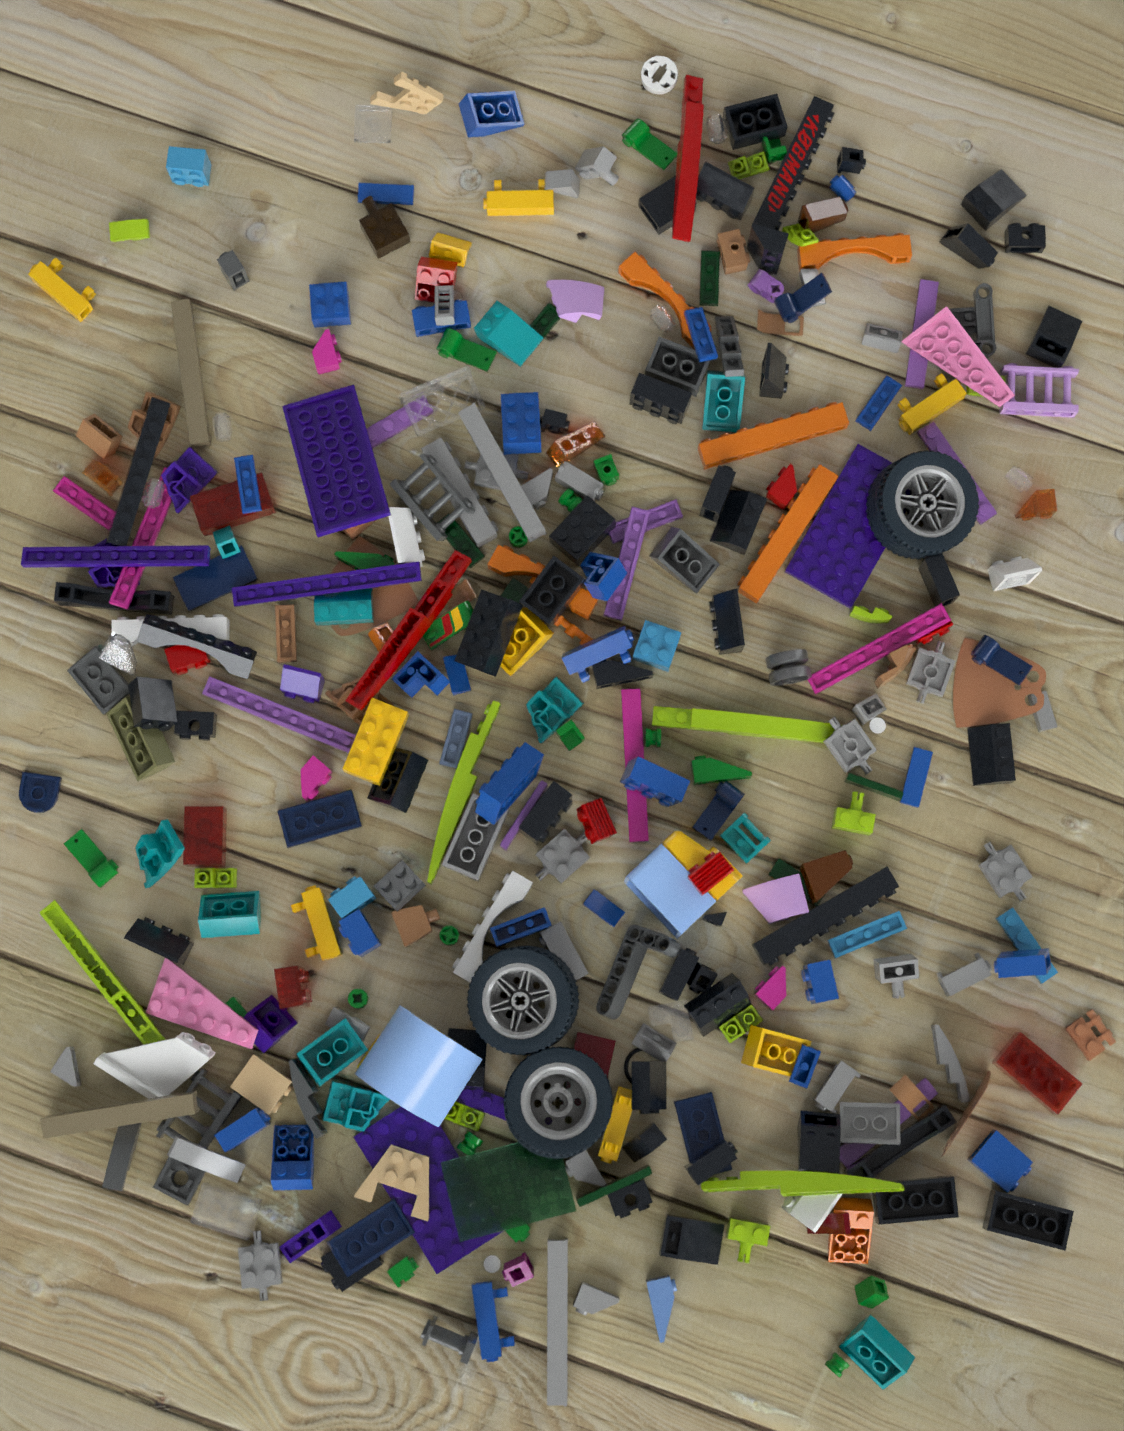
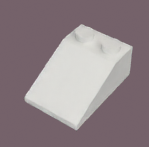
M1021 556L1010 559V562L1004 563L1003 560L993 562L988 569L992 590L998 591L1030 584L1042 572V567L1029 558L1022 559Z

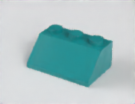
M372 588L314 596V619L316 625L374 623Z
M247 891L201 895L198 915L201 938L260 934V892Z
M871 1314L861 1321L839 1345V1348L882 1390L906 1374L915 1359Z

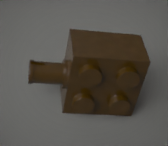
M372 196L366 197L362 201L369 215L359 219L360 227L378 259L410 243L409 233L392 203L379 209Z

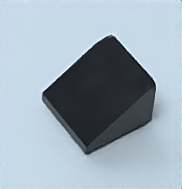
M727 912L704 915L703 921L720 927Z

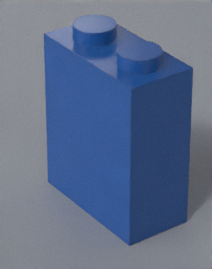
M1049 948L1001 952L996 958L997 961H994L995 973H998L999 978L1047 975L1051 969Z
M255 1108L214 1136L224 1152H228L271 1125L269 1122L271 1117L260 1108Z
M993 1129L967 1159L1001 1190L1007 1193L1009 1191L1013 1192L1019 1185L1018 1180L1022 1175L1025 1177L1031 1171V1164L1033 1163L1002 1134Z

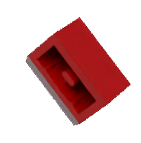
M421 256L417 265L415 300L435 303V286L453 285L455 288L458 262ZM439 294V296H450V294Z

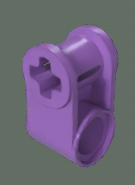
M761 269L756 272L748 283L751 291L771 303H774V300L782 295L784 291V286L780 281Z

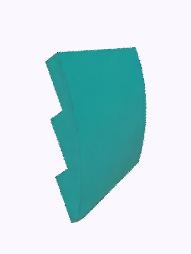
M555 677L544 690H539L526 704L540 744L553 735L584 704L558 677Z
M168 819L161 820L155 833L141 835L135 847L140 870L145 872V888H150L159 881L177 862L185 849Z
M331 1081L322 1120L364 1132L371 1120L379 1114L381 1108L390 1099L375 1091Z

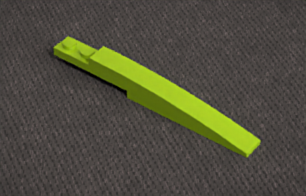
M493 700L492 705H487L484 712L487 715L485 721L479 723L476 731L479 734L470 733L456 768L434 842L427 883L432 884L476 784L477 776L473 775L472 771L500 710L501 703Z
M653 706L652 726L723 732L731 735L824 743L823 741L835 731L830 723L718 710Z
M54 900L39 912L107 1001L114 1006L142 1044L166 1040L146 1011L57 901Z
M768 1170L740 1171V1179L734 1176L726 1177V1180L712 1177L701 1183V1190L707 1193L780 1189L781 1195L790 1197L904 1191V1186L901 1183L844 1174Z

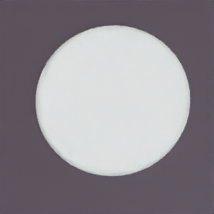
M876 717L870 721L869 726L872 732L878 734L885 730L886 724L883 719Z
M491 1255L484 1260L486 1271L494 1273L499 1270L501 1263L498 1257Z

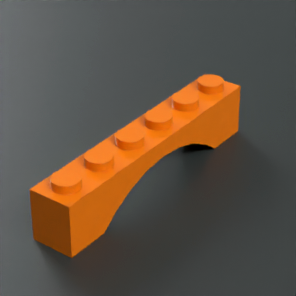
M898 233L893 236L877 235L874 238L861 236L857 239L841 238L837 241L824 239L807 246H798L799 272L800 269L818 270L831 259L850 253L874 255L890 264L909 263L912 257L910 235Z
M634 252L619 265L618 273L631 286L651 290L667 301L679 320L682 338L695 350L684 316L685 310L695 308L689 307L685 303L684 297L673 291L672 285L668 281H664L660 277V273L647 264L648 262L644 256ZM707 321L710 332H712L711 325Z
M498 545L488 562V569L503 577L525 575L537 578L545 568V565L539 562L537 564L531 562L530 558L524 554L518 555L514 553V550L506 545H503V547ZM581 588L569 604L571 612L589 620L599 599L593 598L588 589Z

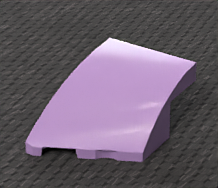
M548 280L546 282V287L552 293L551 299L556 306V311L560 318L576 323L582 314L597 320L602 317L604 287L575 280Z
M799 874L768 881L742 890L743 894L752 902L769 924L788 920L791 916L809 912Z

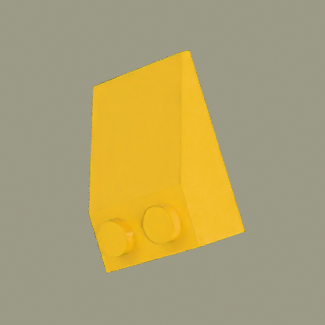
M527 607L521 609L500 665L509 676H512L554 634Z
M751 1025L741 1063L791 1077L802 1044L810 1047L811 1041Z

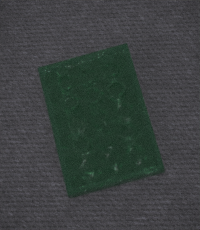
M519 1142L440 1163L460 1242L577 1211L563 1158L542 1157L530 1152Z

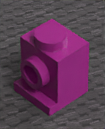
M524 1252L521 1256L504 1263L502 1274L506 1282L509 1281L512 1287L534 1278V1267L526 1252Z

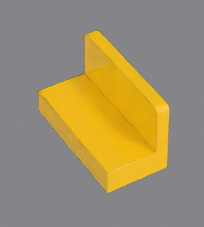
M436 233L431 241L429 258L458 262L457 266L464 268L472 242Z

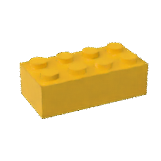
M372 698L342 768L343 771L380 786L409 717L408 711Z

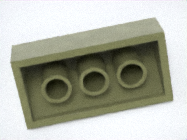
M130 696L125 697L106 713L137 782L166 769L175 762L162 731L154 728L142 729V727H134Z

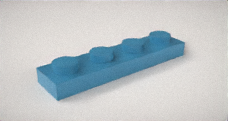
M1013 907L996 918L1018 951L1042 949ZM1051 963V969L1047 975L1035 976L1040 984H1042L1058 972Z
M897 911L829 939L827 942L834 958H837L906 930L907 927L900 911Z

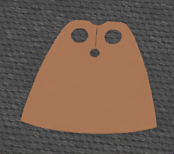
M360 536L346 551L377 553L384 556L379 549ZM339 561L331 574L354 571L355 569ZM405 583L372 588L374 623L350 624L347 629H342L339 625H331L332 629L340 636H349L378 626L409 610L410 607H414L419 602L410 584Z
M970 638L964 639L956 663L953 685V711L957 728L1005 722L1033 714L1042 709L1044 694L1041 689L1046 682V671L1043 667L1032 660L1005 649L1032 665L1033 668L1030 671H1036L1039 674L1037 682H1029L1026 676L1021 683V689L1015 690L1014 686L1016 683L983 663L981 665L975 663L971 659L973 657L971 652L979 641ZM1028 694H1034L1037 697L1035 705L1029 706L1025 703V697Z
M991 1071L986 1073L949 1137V1142H946L943 1148L942 1156L986 1091Z

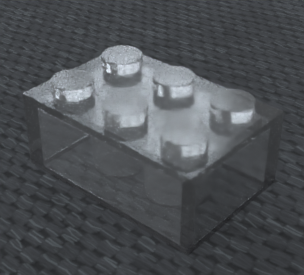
M205 1182L202 1183L190 1223L248 1240L252 1236L263 1199Z

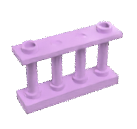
M1015 363L1004 365L1000 375H1008L1007 386L1014 395L1015 375L1026 376V401L1017 402L1014 396L1000 407L999 414L1074 418L1079 412V405H1073L1071 402V378L1077 376L1079 369H1074L1072 366L1053 368L1017 366ZM1034 376L1045 377V401L1043 403H1035L1033 400ZM1053 377L1064 378L1063 403L1054 404L1052 401Z

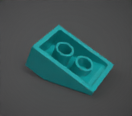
M499 301L492 305L474 327L478 339L520 367L543 340L539 333Z
M707 370L702 430L737 433L741 424L745 373L744 376L725 377L724 371Z
M344 1018L299 1051L296 1056L318 1087H321L367 1052L368 1049L346 1018Z

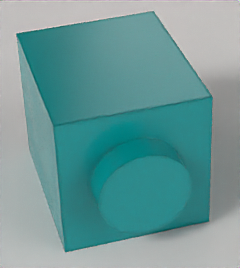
M230 525L212 532L223 559L240 553L236 537Z

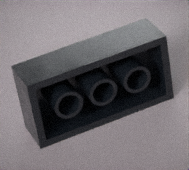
M481 589L454 661L496 677L523 605Z
M954 1176L894 1180L891 1182L901 1183L904 1186V1191L872 1192L875 1222L879 1225L959 1217Z
M991 1189L982 1229L1066 1251L1074 1211Z

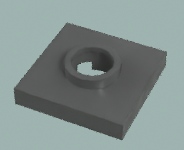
M168 1157L153 1188L189 1206L206 1171ZM178 1171H185L188 1174V1182L185 1185H178L174 1181V1176Z

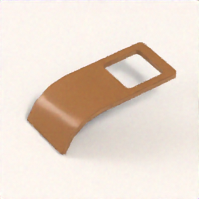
M759 309L757 330L767 334L802 336L804 317L798 316L800 320L799 333L785 332V322L780 314H769Z
M467 579L452 589L451 593L453 595L447 602V605L452 610L457 605L465 601L471 602L477 597Z
M906 1075L889 1089L916 1120H919L934 1109L930 1101ZM922 1100H925L929 1108L918 1117L913 1112V1109Z

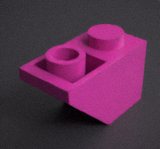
M329 329L324 331L312 350L318 375L340 370L339 363L342 362L339 351L335 352L334 346L337 345L335 334L331 335Z
M314 755L300 769L302 797L306 801L309 799L313 800L319 793V787L322 784L325 786L332 778L330 776L332 771Z
M783 965L780 968L775 966L768 974L770 978L766 982L762 980L755 987L757 992L754 995L771 1011L786 997V968Z

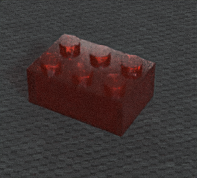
M184 806L183 846L185 849L183 851V865L187 867H226L227 809L224 806Z
M298 965L274 969L279 1009L293 1010L310 1007V1002H313L311 990L307 988V983L310 982L309 972Z

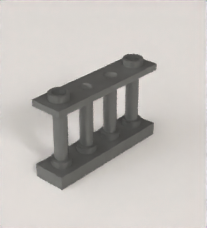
M422 453L420 458L424 463L406 480L394 479L390 485L436 541L443 542L448 537L445 534L446 528L464 511L473 514L475 510L472 508V502L467 497L464 498L436 465L438 463L436 459L430 454ZM430 468L436 477L417 495H413L409 490L410 485ZM442 483L448 491L429 509H425L421 505L422 499L438 484ZM454 497L460 505L441 523H436L433 519V514Z
M201 1069V1071L197 1070L192 1076L191 1080L193 1082L186 1092L195 1091L198 1085L201 1084L223 1099L225 1105L222 1110H216L196 1096L198 1107L212 1116L214 1120L210 1127H205L189 1115L178 1118L201 1133L200 1136L203 1138L199 1145L208 1148L215 1138L214 1135L220 1131L243 1096L236 1091L228 1094L204 1076L208 1071ZM176 1117L168 1118L166 1121L163 1120L157 1128L158 1134L156 1137L163 1138L166 1134L172 1139L179 1137L190 1141L170 1127Z
M434 1316L432 1320L428 1319L420 1337L423 1339L422 1345L426 1346L428 1340L434 1341L459 1352L458 1355H461L460 1362L468 1364L476 1345L478 1334L471 1331L469 1336L465 1335L464 1337L436 1325L437 1316Z

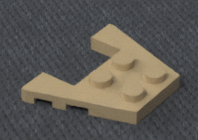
M401 71L394 77L393 84L405 89L395 97L377 91L370 97V104L427 114L443 102L444 95L427 85L424 88L418 84L419 81L412 78L410 80L407 78V74Z
M391 1145L357 1190L354 1197L372 1202L379 1182L417 1195L411 1216L428 1221L429 1157Z

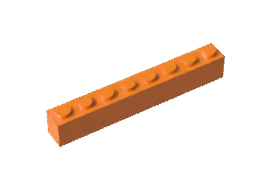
M832 402L821 409L815 407L808 410L807 413L801 414V412H797L789 418L783 419V417L774 419L769 424L759 423L754 426L755 428H742L737 430V433L731 435L724 433L717 439H704L698 445V452L705 470L847 429L849 420L843 402L838 404L837 402Z
M820 464L817 469L812 468L807 476L810 478L807 484L803 483L798 490L800 495L797 499L793 498L788 505L789 512L787 515L783 513L777 522L780 526L777 530L773 529L767 538L770 540L767 546L762 545L757 553L760 555L757 561L753 560L747 569L750 572L746 577L743 575L737 584L740 586L738 593L756 604L839 477Z

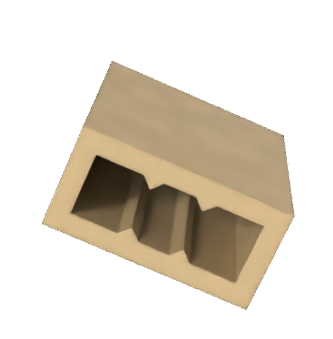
M256 1054L252 1055L230 1086L268 1115L279 1110L282 1105L280 1101L283 1096L287 1097L294 1088L292 1086V1079Z

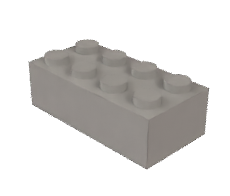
M473 793L442 866L479 882L507 818L509 809L493 825L475 813L477 807L475 802L479 795Z

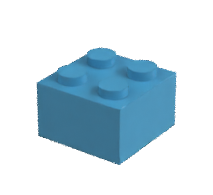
M169 146L166 169L172 182L177 185L209 186L212 165L206 150Z
M645 620L632 660L668 672L682 632Z
M354 876L346 882V887L343 889L337 888L330 894L331 897L328 900L341 919L358 909H363L377 899L361 877L356 878Z

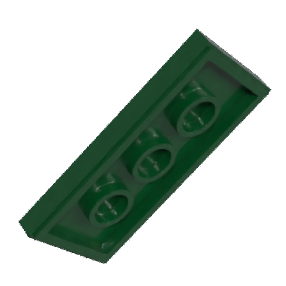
M649 1165L641 1167L604 1186L576 1197V1201L579 1207H582L652 1175V1170Z

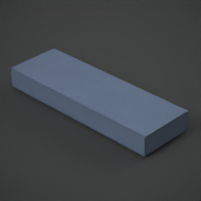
M454 709L439 765L457 768L463 753L473 713Z

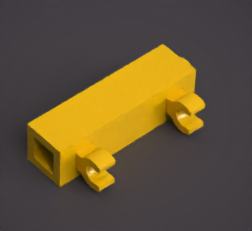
M538 179L539 190L502 191V181L494 180V191H487V198H483V207L487 209L488 216L554 215L553 190H544L545 179Z
M56 257L48 267L42 261L33 265L28 273L31 280L79 322H82L93 310L88 301L95 297L96 293L88 285L80 295L62 280L56 273L64 266Z
M942 373L935 377L934 383L940 389L914 407H911L906 398L900 400L897 405L903 412L898 420L900 428L911 435L963 400L967 392L957 379L948 383Z
M316 885L305 888V892L301 893L303 902L292 904L291 908L293 913L306 910L317 946L306 949V956L310 958L320 954L322 961L341 956L342 951L322 888H316Z
M620 1086L617 1088L612 1105L611 1118L605 1129L598 1156L601 1157L600 1161L612 1164V1161L617 1162L632 1113V1090Z

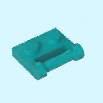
M744 812L720 837L747 864L771 839L768 836L765 837ZM742 823L760 844L756 846L738 826Z

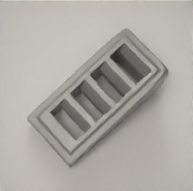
M453 285L435 286V322L438 326L455 324ZM439 294H450V296H439Z

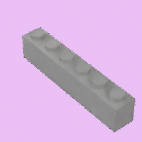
M439 438L421 448L423 454H430L438 462L436 465L464 498L467 497L472 502V508L475 512L469 514L464 511L459 517L476 546L479 548L496 539L498 527L494 521L490 522L487 515H489V512L485 505H480L478 501L480 497L477 491L470 488L469 483L471 482L467 474H462L460 471L461 464L457 457L453 458L450 454L452 449L447 441L443 442L442 438ZM440 483V485L446 493L448 490L442 483ZM454 497L450 499L454 509H456L460 504Z

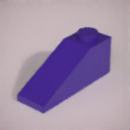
M330 1210L279 1248L288 1262L292 1263L342 1226Z

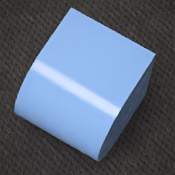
M399 1005L355 1074L401 1107L439 1127L483 1059L427 1021Z

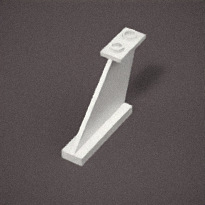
M182 1032L176 1038L109 1053L104 1052L96 1058L94 1065L150 1099L170 1095V1093L208 1062L216 1052L209 1045L195 1040L193 1035Z

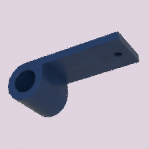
M820 273L793 294L784 293L778 296L774 303L782 320L793 323L798 319V316L832 293V290L824 274Z
M987 635L982 636L971 652L973 656L971 659L979 665L983 663L1019 686L1033 668L1032 665L1001 648L997 641Z
M727 780L725 783L720 782L714 790L717 794L692 827L709 841L714 838L745 795V793Z

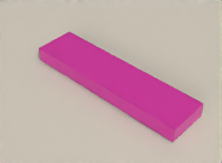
M63 476L53 489V492L109 531L115 511Z

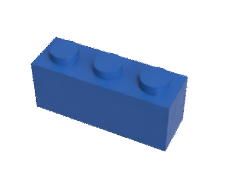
M454 300V325H436L435 304L430 307L418 306L413 309L412 316L416 337L443 333L446 328L453 330L471 328L467 300Z
M544 907L491 927L490 930L498 948L545 930L552 925Z

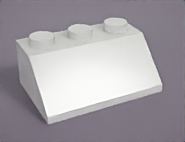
M389 507L391 512L389 521L398 564L419 561L420 567H423L422 561H425L423 549L419 550L418 543L422 541L420 532L415 531L414 525L418 524L416 515L412 514L410 508Z
M842 1194L790 1196L785 1199L781 1208L816 1233Z

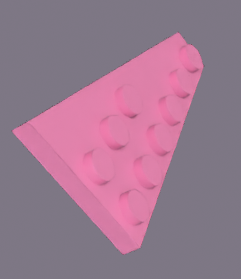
M947 306L901 341L998 407H1001L1015 396Z
M164 959L146 1013L252 1049L258 1029L234 1012L227 1004L218 999L216 995L173 963L172 960Z

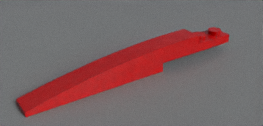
M691 75L685 76L683 84L681 132L677 149L672 239L686 242L691 241L704 112V105L702 104L703 78Z
M456 550L453 552L415 608L412 609L410 607L345 700L347 703L362 711L377 694L453 595L451 591L471 564V558Z

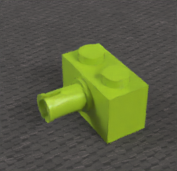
M853 791L850 808L837 807L834 810L831 829L863 835H871L873 833L876 814L862 811L864 793L860 792L858 794V792Z
M729 1217L726 1238L740 1243L737 1261L743 1262L744 1258L745 1263H750L752 1245L767 1246L770 1225Z

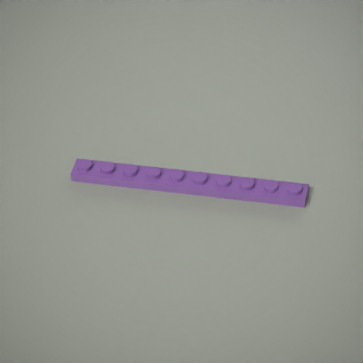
M210 676L202 692L204 696L347 753L350 752L356 737L353 733Z

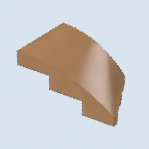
M148 391L145 393L141 409L132 411L128 429L138 440L148 404L152 397L171 403L154 458H156L171 433L181 406Z
M908 644L889 653L887 656L890 662L888 666L889 671L881 674L874 683L877 688L893 680L906 668L918 650L917 644Z
M361 677L354 679L350 683L343 684L342 687L336 690L325 692V695L359 726L362 723L369 703L361 711L345 700ZM379 691L373 697L374 699L394 706V704L391 701H389L386 697H384Z

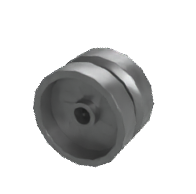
M805 649L783 651L770 655L765 659L767 668L774 670L769 674L770 685L772 686L793 684L812 677L810 667L803 665L809 660L807 650Z

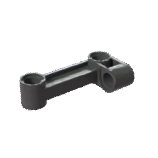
M982 283L973 292L977 339L974 343L984 356L989 358L996 351L993 290L989 284ZM979 289H984L987 292V297H981L978 293ZM983 345L990 347L991 352L989 354L983 352Z

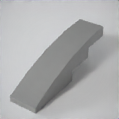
M931 1025L937 1065L945 1064L947 1082L956 1083L958 1102H969L967 1085L958 1058L940 1026Z
M175 1137L167 1153V1156L236 1183L246 1164L179 1137Z

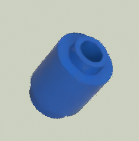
M836 175L830 181V189L846 203L857 193L854 190L855 187L844 175L840 177Z

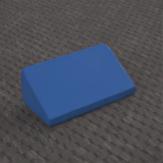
M456 655L443 657L453 695L471 691L465 665L454 661Z
M595 889L583 903L586 908L613 928L625 914L622 909Z
M802 1044L789 1082L807 1089L821 1051Z

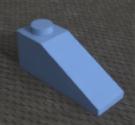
M669 1275L646 1280L660 1343H663L665 1340L674 1301V1292L677 1291L675 1280L670 1279Z

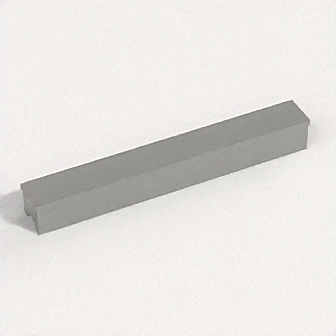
M475 403L459 411L460 418L529 542L546 535L544 526Z
M568 1238L548 1239L547 1405H564L566 1407Z

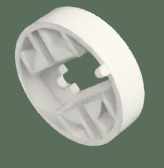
M655 56L644 63L641 70V81L647 91L661 95L668 93L676 85L678 71L671 59L664 56ZM667 65L665 68L667 71L661 80L652 83V76L659 66Z

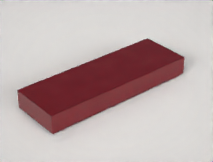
M829 1213L816 1233L808 1227L807 1233L851 1234L849 1213Z

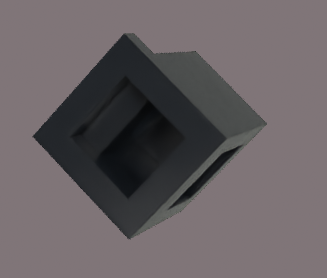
M842 147L837 157V173L841 174V171L860 174L861 169L864 170L866 165L863 150Z
M546 409L541 424V432L545 433L546 429L553 434H564V431L568 432L570 425L568 414Z
M697 961L687 981L690 985L689 989L697 994L703 993L712 986L718 974L713 969Z

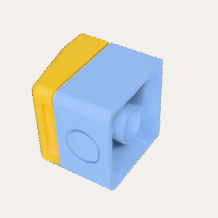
M674 831L662 842L663 845L660 844L625 877L624 883L678 939L736 884L743 875L729 862L734 871L701 896L688 880L687 876L690 875L688 870L696 864L701 866L706 862L704 858L712 851L716 854L719 850L715 847L707 850L683 832Z

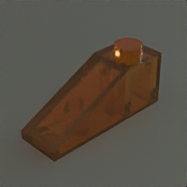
M594 421L554 441L546 454L557 468L564 461L569 462L602 440L605 435Z

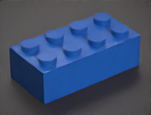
M526 742L521 747L515 748L511 755L512 757L505 759L499 771L496 770L490 777L488 784L484 783L479 790L481 794L475 802L477 804L475 813L493 825L537 777L544 754Z

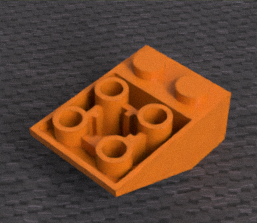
M840 1197L830 1213H849L851 1234H829L828 1262L868 1264L874 1215L871 1199Z

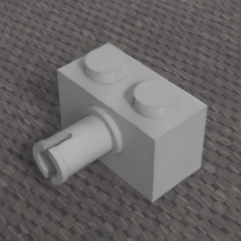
M604 146L584 150L574 168L584 179L602 177L611 186L619 179V176L610 170L617 157Z
M912 954L873 959L875 978L881 984L891 982L892 998L905 997L904 980L919 978L918 959Z

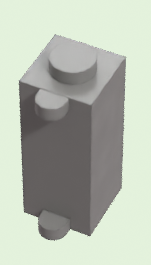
M566 461L559 467L555 475V482L567 489L571 488L575 494L583 499L588 495L592 500L599 501L604 494L603 483Z
M979 953L974 954L975 961L945 976L941 972L936 973L947 997L991 976L990 971L992 968L989 962L984 960L983 957L981 958Z
M839 1060L814 1097L815 1106L823 1112L828 1110L836 1114L838 1111L834 1107L855 1076L860 1078L861 1074Z

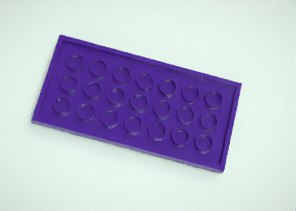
M354 384L282 406L317 537L391 516Z
M857 444L787 566L785 573L850 609L852 608L886 548L877 540L868 524L866 498L869 495L868 490L873 480L892 462ZM907 489L905 494L911 495V491Z
M399 1107L365 1129L364 1132L362 1131L354 1136L355 1141L372 1169H374L391 1145L429 1157L428 1221L411 1216L417 1195L385 1184L382 1185L391 1200L395 1199L415 1232L412 1235L436 1274L505 1231L500 1226L501 1223L441 1125L437 1127L405 1108Z

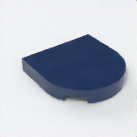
M22 772L19 788V799L22 805L34 813H44L52 809L59 797L62 778Z

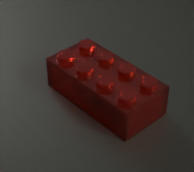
M262 472L256 474L262 511L242 513L238 481L190 496L200 530L204 537L229 525L232 528L276 513Z
M1015 1032L991 1062L1052 1114L1058 1115L1082 1086L1078 1079L1021 1032Z

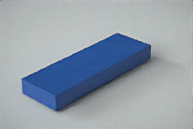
M359 183L358 203H362L366 197L372 196L376 204L413 205L414 185Z
M703 307L685 310L684 316L699 362L717 359L718 354Z
M886 375L857 417L856 422L871 431L902 385Z
M254 456L235 457L234 462L242 513L262 511Z
M916 747L913 748L902 790L904 794L899 803L919 808L933 752Z

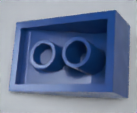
M515 91L467 93L458 103L468 138L484 137L525 125Z

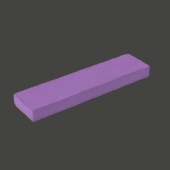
M677 500L649 509L650 514L645 532L683 518ZM629 517L617 521L616 527L610 531L609 536L612 544L623 541Z
M540 781L500 843V847L507 851L518 834L520 824L547 789L548 784L544 781Z

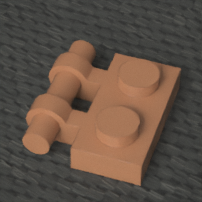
M1093 1009L1086 1013L1090 1018L1089 1021L1085 1022L1082 1017H1079L1065 1028L1088 1061L1105 1050L1101 1042L1106 1040L1110 1046L1116 1042L1111 1030L1105 1027L1101 1021L1102 1018L1099 1014L1096 1015ZM1094 1025L1101 1033L1097 1037L1090 1029Z

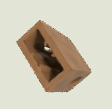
M422 905L400 909L398 912H391L405 947H409L433 932L430 923L440 920L437 909L425 912Z

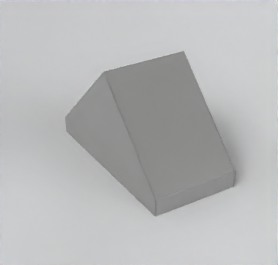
M572 169L545 172L544 190H553L554 193L574 198L579 197L580 180Z
M875 694L856 704L852 712L861 725H864L887 709L878 695Z
M66 1047L50 1072L73 1087L82 1086L74 1047Z

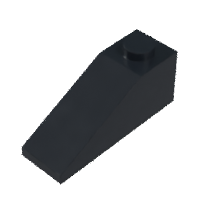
M605 659L592 665L596 689L653 678V671L612 660L607 661Z

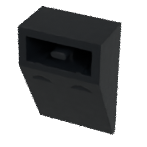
M1048 306L1026 355L1054 368H1061L1073 346L1082 320Z
M801 1110L797 1126L799 1171L839 1174L840 1114Z
M666 1214L659 1255L718 1265L725 1225Z

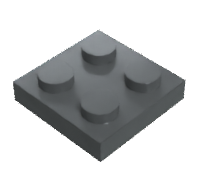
M403 860L374 885L376 890L397 912L426 886Z

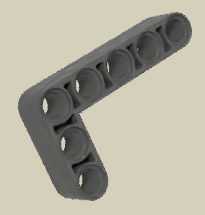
M631 925L624 936L597 1002V1012L611 1020L617 1019L621 1015L647 949L668 957H676L681 949L680 943L659 932L638 925Z

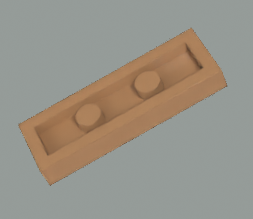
M275 605L277 662H297L295 605Z

